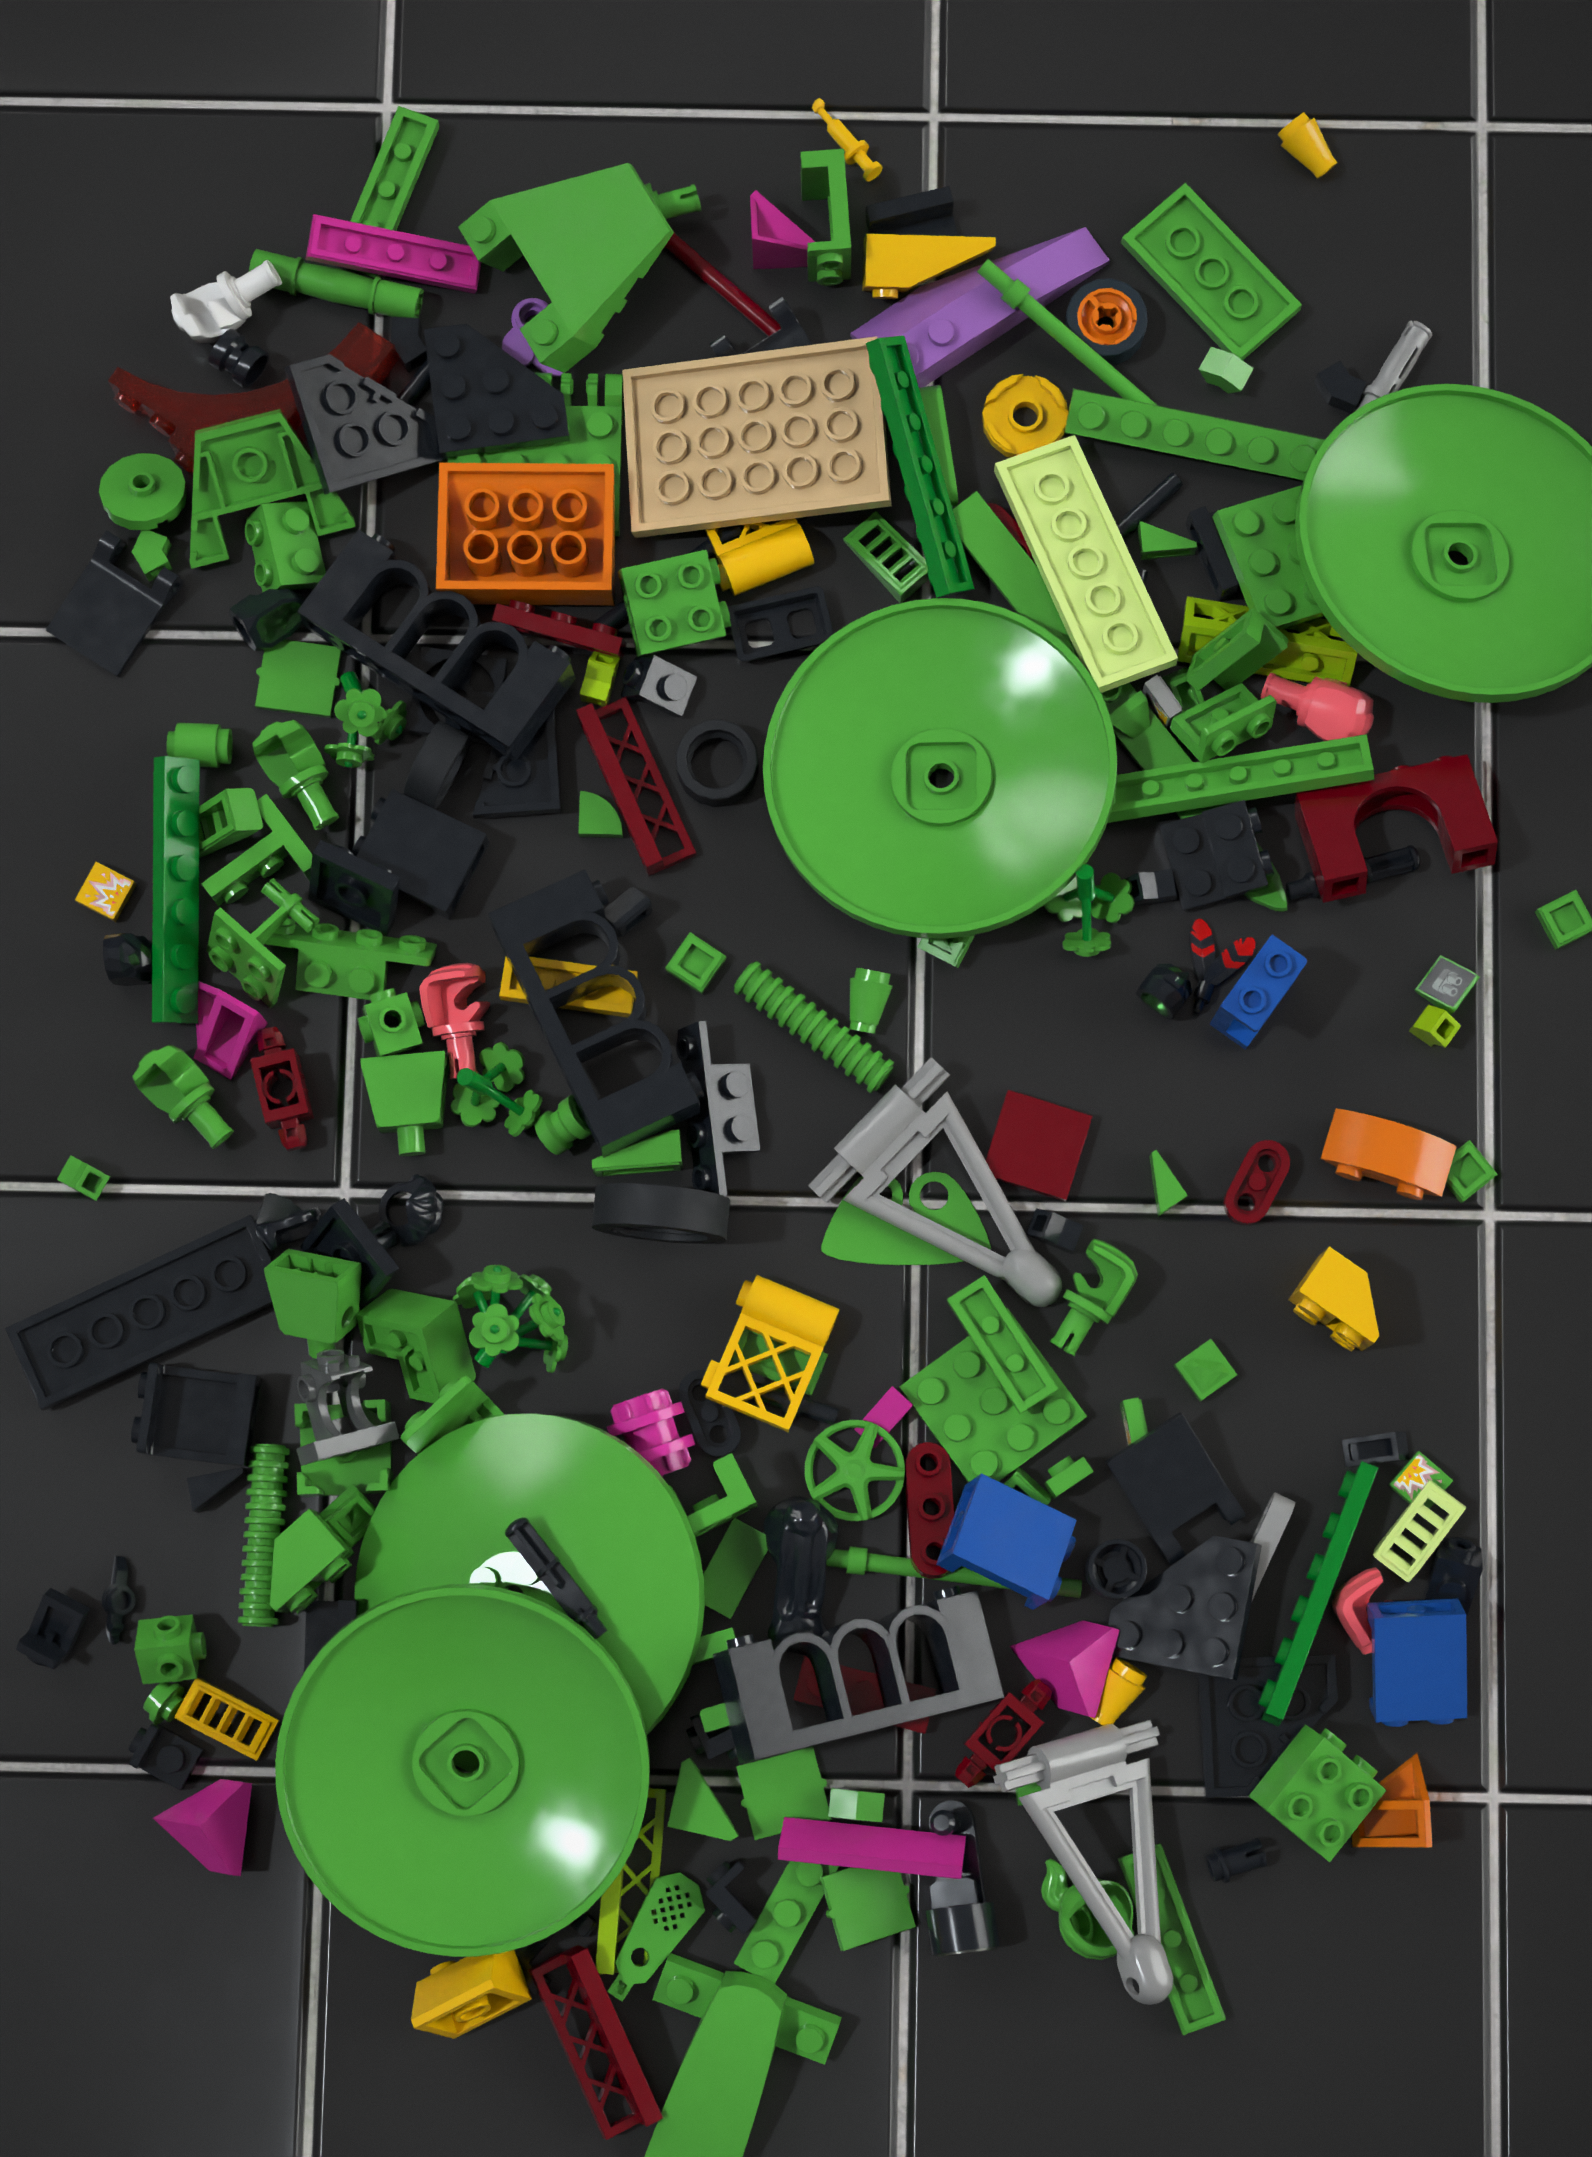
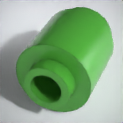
M178 722L175 731L168 732L167 756L200 760V767L219 768L220 764L231 763L233 751L231 729H223L220 724Z

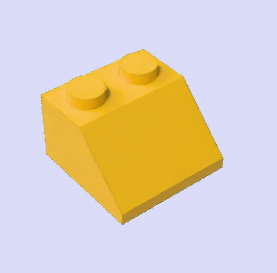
M515 1950L492 1955L465 1957L457 1962L447 1961L433 1967L430 1970V1976L416 1982L411 2021L414 2029L455 2039L532 2000Z

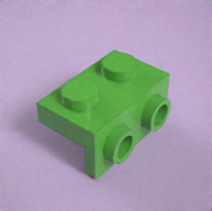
M308 501L262 503L246 519L245 537L247 543L252 546L256 563L254 568L257 584L261 586L262 592L268 589H314L326 571Z
M1240 683L1172 717L1170 729L1201 763H1204L1217 755L1224 756L1228 754L1235 746L1251 738H1259L1266 734L1272 727L1277 701L1271 695L1258 700L1243 683Z

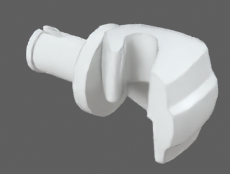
M265 260L263 264L237 279L224 271L217 275V282L208 283L186 294L174 293L170 296L174 322L180 330L186 332L197 343H215L227 330L238 329L247 318L252 316L250 308L252 300L272 288L280 286L282 281L269 260Z

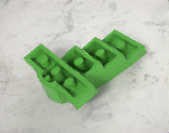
M670 1953L652 2000L699 2017L701 2020L661 2111L663 2119L657 2122L644 2157H743L765 2087L775 2046L825 2065L842 2017L787 1997V1994L777 1985L759 1975L742 1971H725L723 1973Z

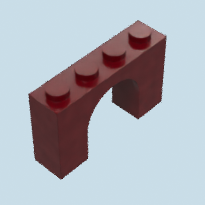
M1468 754L1456 757L1441 756L1432 762L1415 766H1397L1388 772L1375 774L1374 780L1296 793L1295 818L1323 903L1366 893L1368 869L1355 832L1368 817L1385 810H1406L1426 819L1439 836L1451 874L1495 864L1498 840Z

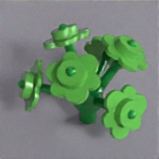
M489 1265L484 1268L483 1272L473 1273L472 1276L465 1279L456 1288L457 1294L453 1296L452 1300L456 1301L457 1305L462 1304L463 1308L466 1309L478 1305L480 1310L472 1318L475 1328L469 1333L471 1345L479 1349L474 1359L480 1365L489 1368L497 1355L500 1353L506 1354L508 1351L517 1348V1346L545 1350L543 1362L546 1364L548 1373H553L557 1362L565 1359L568 1350V1337L564 1334L563 1330L565 1325L564 1312L561 1306L550 1296L552 1288L543 1278L534 1274L530 1276L522 1274L520 1276L506 1266ZM519 1289L525 1297L512 1314L508 1316L507 1309L500 1304V1295L508 1290ZM491 1299L490 1306L488 1307L486 1301ZM529 1307V1314L532 1320L519 1326L520 1317ZM539 1327L545 1340L521 1336Z

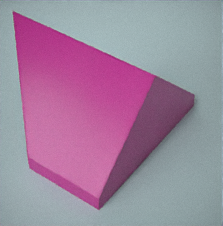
M755 190L750 195L753 269L807 267V244L815 241Z
M198 981L197 1050L194 1059L231 1080L256 1043L259 1030L266 1027L267 1021L258 1011L226 992Z
M1082 1620L1009 1646L1035 1679H1040L1052 1690L1051 1699L1058 1708L1092 1718L1096 1717L1119 1634L1118 1629Z
M220 1779L153 1817V1819L209 1871L241 1876L252 1783Z

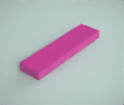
M313 214L311 220L306 260L473 294L477 291L481 262L478 261L468 245Z
M784 1817L778 1846V1860L961 1879L966 1836L952 1834L941 1836L933 1832Z

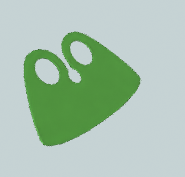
M929 1172L921 1175L913 1182L909 1192V1205L913 1208L914 1212L991 1250L987 1233L979 1215L955 1179L946 1173ZM861 1176L860 1178H858V1179L856 1180V1182H855V1183L851 1186V1188L847 1191V1193H846V1195L844 1196V1198H845V1197L852 1191V1189L864 1178L863 1176ZM894 1179L888 1185L892 1192L891 1200L903 1205L901 1185ZM934 1181L943 1184L948 1191V1201L942 1208L936 1210L925 1207L920 1199V1192L923 1186ZM843 1199L831 1219L821 1246L822 1252L827 1256L857 1263L935 1265L963 1262V1260L843 1201Z

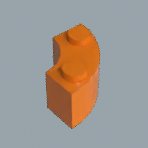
M1336 1108L1320 1159L1337 1167L1335 1173L1341 1177L1355 1181H1361L1362 1176L1396 1186V1193L1401 1196L1422 1200L1423 1194L1442 1197L1457 1146L1424 1131L1394 1121Z

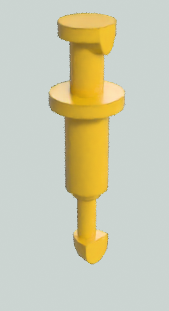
M821 98L815 100L812 104V109L827 123V132L844 149L845 162L848 165L857 163L864 171L863 178L867 182L874 180L880 175L883 167L878 161L872 162L866 155L869 144L865 140L857 141L839 119H832L824 109L825 102Z

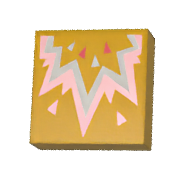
M95 862L75 901L116 922L137 884L116 871Z

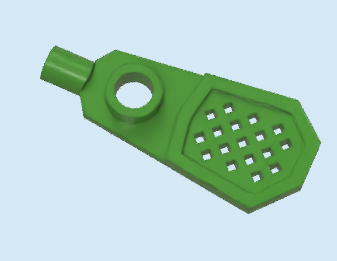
M680 1872L654 1878L615 1960V1966L619 1974L607 1992L623 2002L634 1984L646 1983L702 1916L705 1908L698 1884ZM671 1915H675V1919L672 1920ZM664 1926L668 1927L667 1931H664ZM637 1948H643L647 1953V1961L642 1966L634 1965L631 1960L632 1952Z

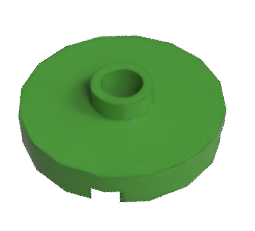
M138 453L121 458L109 466L101 478L99 487L103 509L115 524L129 530L145 531L158 528L157 524L167 519L169 523L178 517L186 505L188 492L182 470L171 459L150 453Z

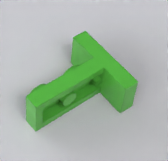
M267 794L259 798L257 802L261 818L272 832L201 883L218 906L225 901L227 904H231L240 899L249 890L247 886L260 875L266 878L277 872L284 865L282 859L288 855L291 856L310 882L312 853Z

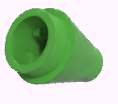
M856 968L854 978H850V1030L875 1034L876 1027L879 1024L893 987L889 985L891 974Z

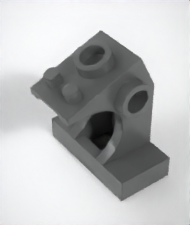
M330 1349L317 1353L316 1359L301 1362V1376L297 1378V1390L301 1400L306 1403L316 1442L296 1448L301 1466L400 1439L395 1421L374 1426L364 1414L360 1402L359 1389L364 1388L366 1385L365 1373L373 1371L372 1366L361 1362L359 1355L348 1356L344 1354L343 1350ZM337 1391L344 1417L331 1420L326 1402V1394Z

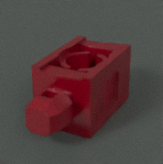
M276 1026L261 1029L258 1032L257 1041L259 1052L264 1055L251 1058L250 1061L264 1121L270 1129L282 1128L278 1130L281 1143L287 1151L305 1148L307 1144L306 1127L304 1124H300V1122L314 1119L299 1054L294 1048L283 1050L287 1047L283 1034ZM280 1071V1074L285 1079L292 1080L293 1082L292 1092L286 1097L289 1106H284L280 1099L272 1097V1087L278 1081V1076L274 1072Z
M1040 1679L1031 1681L1021 1691L1023 1697L1020 1700L1010 1692H1007L1004 1698L989 1711L990 1713L982 1722H979L978 1727L963 1743L973 1754L969 1759L966 1756L962 1759L956 1768L955 1776L968 1788L976 1785L986 1775L983 1771L987 1766L996 1773L994 1768L996 1765L1011 1761L1015 1756H1018V1752L1025 1744H1028L1031 1737L1043 1725L1044 1722L1034 1712L1037 1708L1042 1710L1051 1698L1052 1690ZM1007 1706L1029 1727L1022 1734L1019 1722L1014 1724L1016 1730L1014 1741L1008 1746L996 1745L994 1747L997 1751L1007 1752L999 1760L978 1739L985 1732L987 1743L991 1744L993 1742L991 1738L992 1726L999 1720L1011 1721L1013 1718L1008 1715H999Z

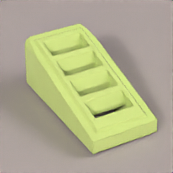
M1429 1479L1375 1547L1373 1556L1406 1582L1410 1583L1465 1511L1466 1506ZM1428 1498L1449 1513L1445 1519H1442L1424 1505ZM1416 1513L1437 1528L1433 1534L1413 1519ZM1405 1528L1425 1542L1422 1548H1419L1401 1534ZM1394 1543L1413 1557L1410 1563L1390 1549Z

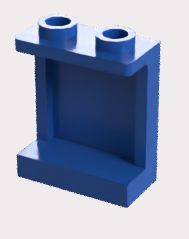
M1272 934L1222 1002L1210 1025L1246 1050L1293 985L1299 973L1307 964V959Z
M981 1473L964 1486L936 1565L950 1572L955 1571L961 1566L966 1567L1027 1597L1025 1606L1034 1610L1047 1601L1051 1602L1060 1589L1062 1577L1058 1576L1062 1562L1069 1558L1075 1546L1076 1538L1072 1536L1077 1520Z
M1459 1599L1367 1603V1620L1372 1629L1373 1697L1369 1698V1708L1375 1722H1382L1386 1726L1400 1727L1407 1725L1409 1721L1427 1720L1433 1724L1443 1725L1452 1723L1454 1719L1467 1718L1466 1613Z

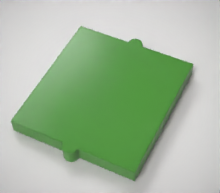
M283 640L272 648L264 649L262 666L256 670L260 678L255 707L258 709L331 718L336 688L341 686L338 673L342 651L335 646Z
M813 1746L736 1766L744 1796L741 1806L747 1808L755 1840L780 1834L784 1817L819 1821L832 1820L831 1817H828L829 1807L824 1791L827 1781L821 1778Z
M848 1867L820 1877L829 1908L826 1911V1917L832 1919L841 1951L916 1927L907 1898L910 1889L903 1884L901 1873Z

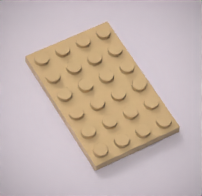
M878 337L622 370L631 532L633 536L640 538L892 506L886 421L881 409V397L876 379L870 369L869 354L866 347L867 342Z

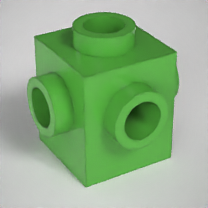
M395 988L380 991L369 996L371 1003L363 1006L364 1016L357 1018L364 1043L373 1042L377 1057L391 1056L420 1047L423 1044L418 1027L424 1026L425 1023L417 1000L410 1002L407 992L396 995ZM384 1017H395L398 1021V1027H388L384 1023Z
M193 1614L164 1616L138 1621L134 1651L143 1684L197 1679L199 1660L206 1659L207 1648L204 1632L196 1631Z

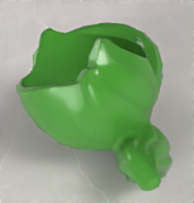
M1052 1858L1046 1860L1047 1874L1041 1887L1042 1898L1048 1907L1059 1912L1060 1933L1066 1945L1075 1953L1089 1959L1103 1960L1116 1956L1117 1950L1075 1885L1073 1884L1070 1888L1068 1887V1879L1064 1868ZM1097 1878L1134 1935L1132 1930L1133 1905L1129 1893L1117 1882Z

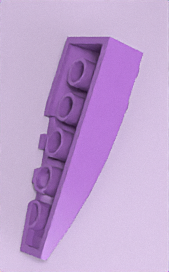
M1084 227L992 260V262L1012 280L1015 281L1018 278L1030 288L1028 293L1045 307L1108 265L1110 260L1087 228ZM981 264L920 286L851 332L850 336L852 339L875 336L878 338L905 336L918 386L925 387L1027 319L1028 316L1018 307L1013 310L1001 299L1003 294L977 273L983 265Z

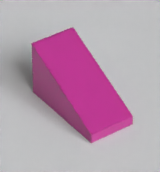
M892 1386L863 1420L877 1424L889 1433L913 1407V1404ZM855 1428L854 1430L861 1436L864 1428ZM878 1434L875 1438L874 1448L883 1440Z

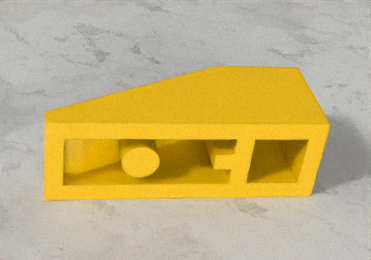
M866 234L863 241L862 291H872V298L898 299V292L909 291L991 252L996 246V237Z

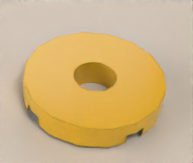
M1024 374L1012 375L998 382L987 395L982 412L984 433L990 444L1004 456L1011 458L1063 439L1068 415L1067 402L1059 388L1046 378L1036 375L1035 377L1023 376ZM1019 408H1030L1036 413L1037 421L1031 426H1021L1015 422L1013 418L1014 412Z

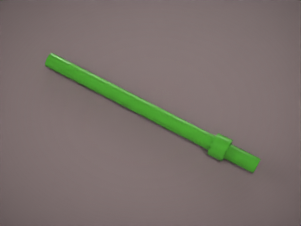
M989 259L979 268L977 273L1003 294L1001 299L1013 310L1018 307L1124 399L1157 405L1028 293L1030 288L1018 278L1015 281L1012 280Z
M850 1546L849 1551L835 1549L827 1560V1566L846 1568V1573L864 1575L865 1571L925 1578L915 1571L910 1558L867 1553L868 1548ZM963 1566L953 1572H949L944 1577L932 1579L1009 1589ZM1062 1578L1057 1595L1080 1598L1082 1580Z

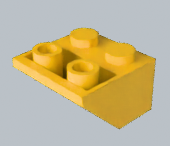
M1329 1246L1317 1257L1288 1300L1296 1305L1293 1312L1300 1318L1314 1326L1319 1321L1331 1329L1333 1333L1330 1337L1340 1346L1351 1352L1355 1347L1363 1351L1373 1345L1379 1337L1368 1274Z

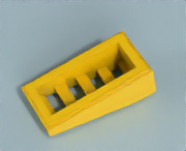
M198 1677L193 1681L174 1717L193 1729L256 1761L261 1757L280 1721L205 1679ZM206 1693L212 1696L201 1718H198L193 1714ZM221 1702H224L229 1706L216 1728L210 1722ZM239 1710L245 1713L234 1736H231L226 1732ZM255 1718L262 1723L251 1744L248 1745L242 1741Z

